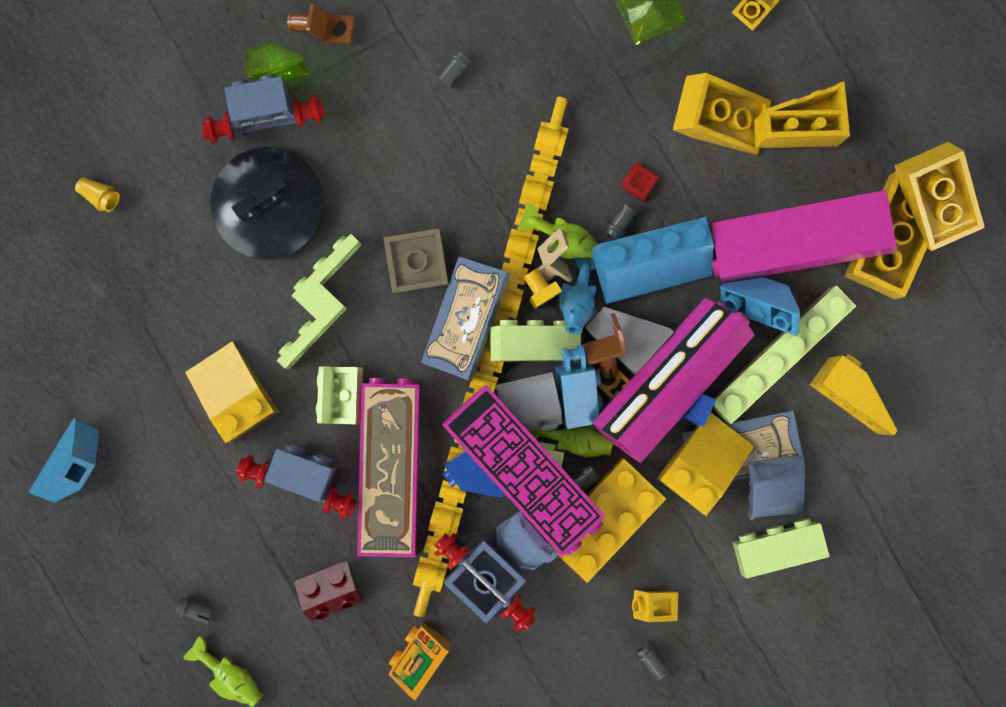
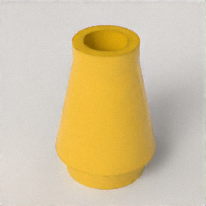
M85 177L80 178L75 186V191L81 194L100 212L113 211L120 199V194L116 192L115 187L95 182Z

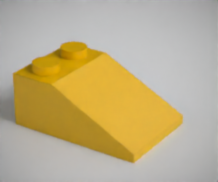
M708 73L689 75L685 79L673 130L697 140L756 155L759 153L760 148H756L754 121L764 109L770 108L771 100Z
M946 142L895 165L902 192L930 251L985 228L964 150Z
M234 341L185 372L209 419L225 443H233L279 412Z
M843 355L829 357L809 385L875 433L895 435L897 429L867 372L860 368L862 364L850 355L846 357Z
M710 412L704 427L697 426L658 475L657 479L701 514L707 516L725 493L754 446Z

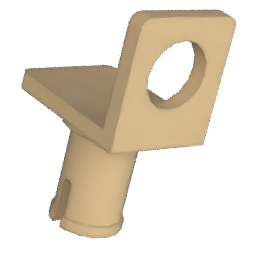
M561 228L555 231L538 248L543 263L538 269L547 283L555 275L560 276L567 282L573 280L567 263L558 258L569 247L565 233ZM556 240H559L560 242L558 248L551 253L550 249L552 244Z

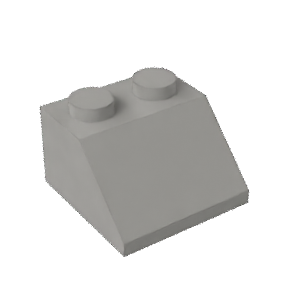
M552 372L496 385L498 398L529 432L539 429L549 431L563 424Z

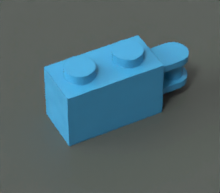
M577 345L576 349L570 350L567 347L562 348L563 365L555 366L562 421L566 429L592 425V422L599 416V413L603 411L601 396H597V386L601 385L598 369L594 370L592 365L586 361L583 345ZM578 360L576 363H570V361Z

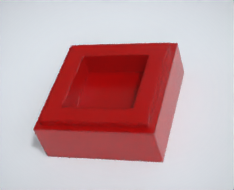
M635 163L620 188L644 202L659 177L640 164Z

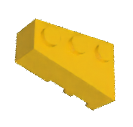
M843 81L830 88L812 92L805 97L795 98L764 109L754 121L756 148L839 146L850 136L845 82Z

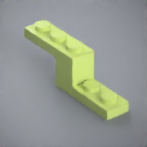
M352 234L347 238L342 236L333 245L335 251L328 258L323 256L314 265V273L308 279L306 277L300 279L293 288L295 292L292 294V297L316 320L313 323L310 320L305 323L298 332L301 336L294 343L291 341L286 343L279 351L281 356L277 361L285 369H290L347 309L323 285L362 245Z

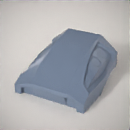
M803 456L773 457L762 461L748 462L750 494L748 497L750 511H748V517L750 520L758 517L803 512L805 495Z
M520 511L515 512L496 527L497 547L515 567L534 570L543 563H550L558 556Z

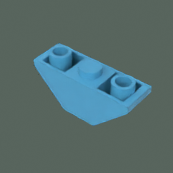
M760 277L725 283L721 286V303L731 312H741L748 319L795 336L799 334L800 310L788 285Z
M73 418L30 488V494L55 503L81 490L96 464L99 429Z

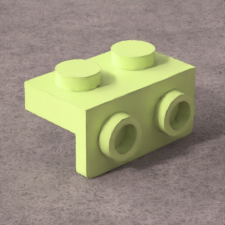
M319 367L317 376V423L361 424L363 368Z

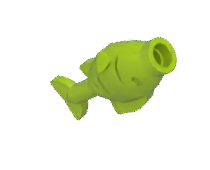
M530 203L527 205L524 217L517 227L519 231L530 230L534 227L549 236L561 228L569 244L568 249L560 255L562 258L593 259L591 249L599 244L586 229L579 225L566 223L561 218H556L555 225L539 218L536 208ZM556 240L552 244L550 249L551 252H554L558 248L560 242L559 240Z
M593 425L569 429L564 428L561 430L542 431L539 429L530 431V434L536 440L539 437L559 441L557 445L558 450H568L572 454L578 455V457L610 456L613 444L605 439Z
M203 635L197 638L193 647L183 657L189 661L200 660L213 671L215 679L209 683V686L222 698L235 700L254 707L264 695L259 691L257 684L246 668L242 669L238 665L233 664L232 660L227 656L220 662L207 651V644Z

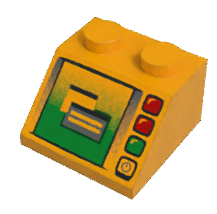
M424 622L419 628L413 626L405 638L408 644L403 652L398 649L388 663L392 666L389 672L391 678L414 700L419 696L449 652L451 643L450 640Z

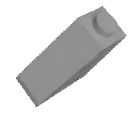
M603 307L600 312L594 309L593 315L587 322L588 325L583 330L594 340L615 335L610 315L615 313L622 329L627 354L615 358L632 375H635L674 333L668 327Z

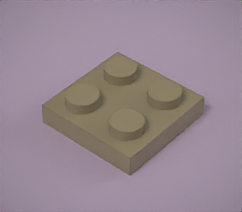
M440 229L383 238L393 294L449 285Z

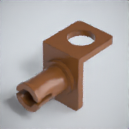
M310 4L308 14L290 13L288 15L287 26L291 31H307L322 43L351 44L355 23L353 16L330 15L316 4ZM339 22H344L346 24L345 34L341 37L334 36V26Z
M615 313L610 314L615 335L583 344L588 363L595 364L599 362L601 375L605 378H611L609 368L612 370L613 377L618 374L619 368L615 357L627 354L622 329Z

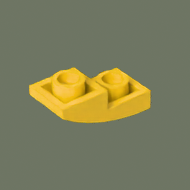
M742 0L733 10L732 14L753 31L780 0Z

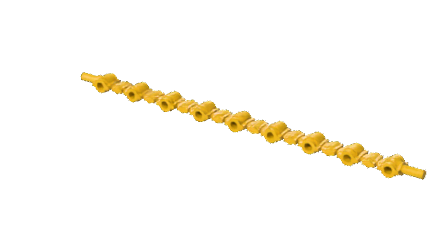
M557 97L550 123L541 121L534 150L540 151V155H533L529 171L535 173L534 176L526 175L519 204L525 205V209H518L514 225H519L529 203L534 205L537 212L539 209L544 211L547 209L554 183L547 179L548 176L554 178L558 160H554L553 157H561L568 133V128L561 126L568 101L566 98ZM538 213V217L542 219L543 214ZM534 227L526 231L511 229L504 258L510 259V263L504 262L502 267L503 271L510 273V277L492 327L500 326L501 320H508L509 317L516 319L524 291L517 287L518 284L524 285V276L528 272V269L524 268L523 265L524 263L531 265L539 237L532 234L533 230L539 231ZM490 335L478 364L480 371L475 372L473 381L469 385L470 388H474V392H466L463 404L484 385H487L493 393L495 391L498 377H494L493 373H501L504 361L491 362ZM460 444L458 448L451 446L447 461L464 450ZM443 480L439 497L444 498L443 503L435 502L428 528L429 531L435 532L434 536L428 535L423 552L429 553L428 558L420 556L413 585L421 587L413 615L423 618L425 617L431 591H441L448 563L441 562L442 557L446 558L444 555L437 557L434 554L437 550L434 544L445 533L449 536L453 532L457 533L463 508L457 507V503H464L467 492L460 490L457 484L451 487L448 481Z

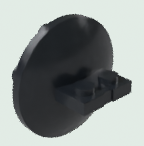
M254 148L234 157L220 171L211 192V215L217 231L233 249L251 258L276 260L300 251L315 236L323 218L324 195L316 174L299 156L280 148Z

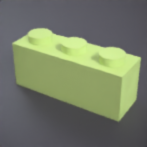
M501 320L500 326L490 327L491 362L563 361L562 348L567 347L568 350L576 349L577 345H581V334L574 335L568 333L565 330V320L553 321V326H544L543 320L527 321V326H517V320Z
M811 518L794 521L795 526L784 529L783 525L767 528L766 534L756 536V532L740 535V540L733 542L741 575L747 579L830 557L821 523L811 521Z

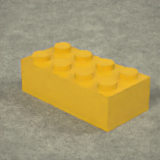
M895 171L889 175L883 190L887 192L897 245L896 253L852 260L844 277L896 300L906 297L926 252L927 244L905 199L897 172Z
M620 458L598 482V485L594 486L587 494L588 498L606 516L602 520V527L593 535L586 534L580 540L581 546L571 555L566 553L563 557L544 539L558 556L587 583L666 500L657 489L623 458Z

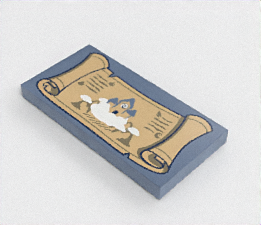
M458 257L421 363L473 381L510 273Z
M794 411L726 424L754 446L732 481L750 478L748 462L762 461L773 457L803 456ZM694 430L681 433L683 443Z

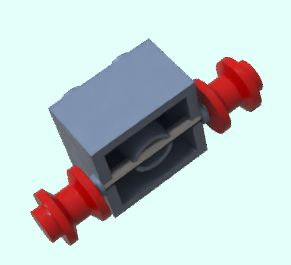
M265 75L260 77V81L249 83L247 80L233 82L231 87L224 88L229 112H224L223 119L214 120L211 115L206 116L205 122L201 123V128L205 140L210 139L212 144H217L218 137L227 136L230 141L235 140V131L237 129L241 133L292 124L296 123V121L298 127H302L304 121L308 119H314L316 123H321V117L326 116L323 100H317L316 95H311L309 102L301 103L297 98L292 99L290 89L282 77Z
M290 444L282 448H276L272 461H266L263 465L255 463L254 456L250 454L246 459L241 458L238 463L236 474L239 475V482L244 483L247 479L256 481V488L262 489L266 482L317 502L322 501L324 503L323 513L327 514L330 510L337 511L342 520H345L347 515L352 517L358 501L353 499L355 493L350 492L344 496L338 494L336 486L331 487L338 466L333 465V459L327 456L317 454L312 457L305 454L307 449Z
M454 532L450 536L445 533L434 544L437 548L434 554L437 557L444 555L449 559L448 568L453 569L457 564L458 566L448 575L444 584L485 623L501 607H504L499 616L502 619L510 617L515 622L513 629L516 632L520 629L524 631L529 629L536 620L533 616L536 610L533 607L526 609L521 604L522 596L520 594L511 599L513 594L526 582L525 576L485 538L465 556L471 548L468 545L461 548L455 542L457 535Z

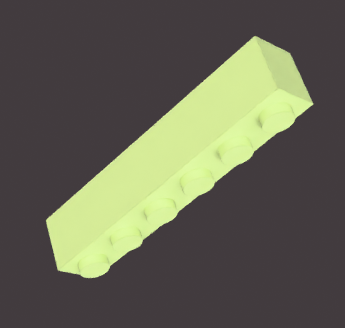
M837 285L828 288L800 314L799 334L795 336L782 331L712 397L716 400L712 409L726 424H732L848 315L856 305Z

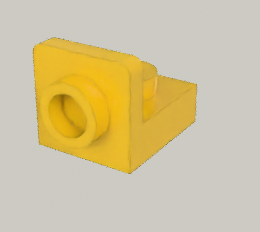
M634 590V599L632 601L633 617L646 622L678 621V592Z

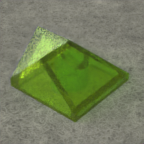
M615 0L635 45L687 22L677 0Z
M268 43L244 50L245 70L252 82L260 81V77L265 75H277V77H282L284 82L311 75L310 69L302 55L276 44Z

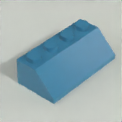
M706 217L601 243L591 249L606 304L711 277L713 273L714 244Z

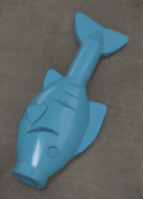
M573 258L575 266L579 269L577 283L574 286L564 283L559 295V306L566 322L565 330L574 335L582 333L583 327L590 320L595 307L594 295L596 286H588L590 272L596 270L594 260L591 258Z

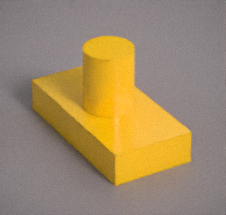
M538 268L524 276L525 281L534 293L529 299L534 309L556 297L562 291L556 281L548 285Z

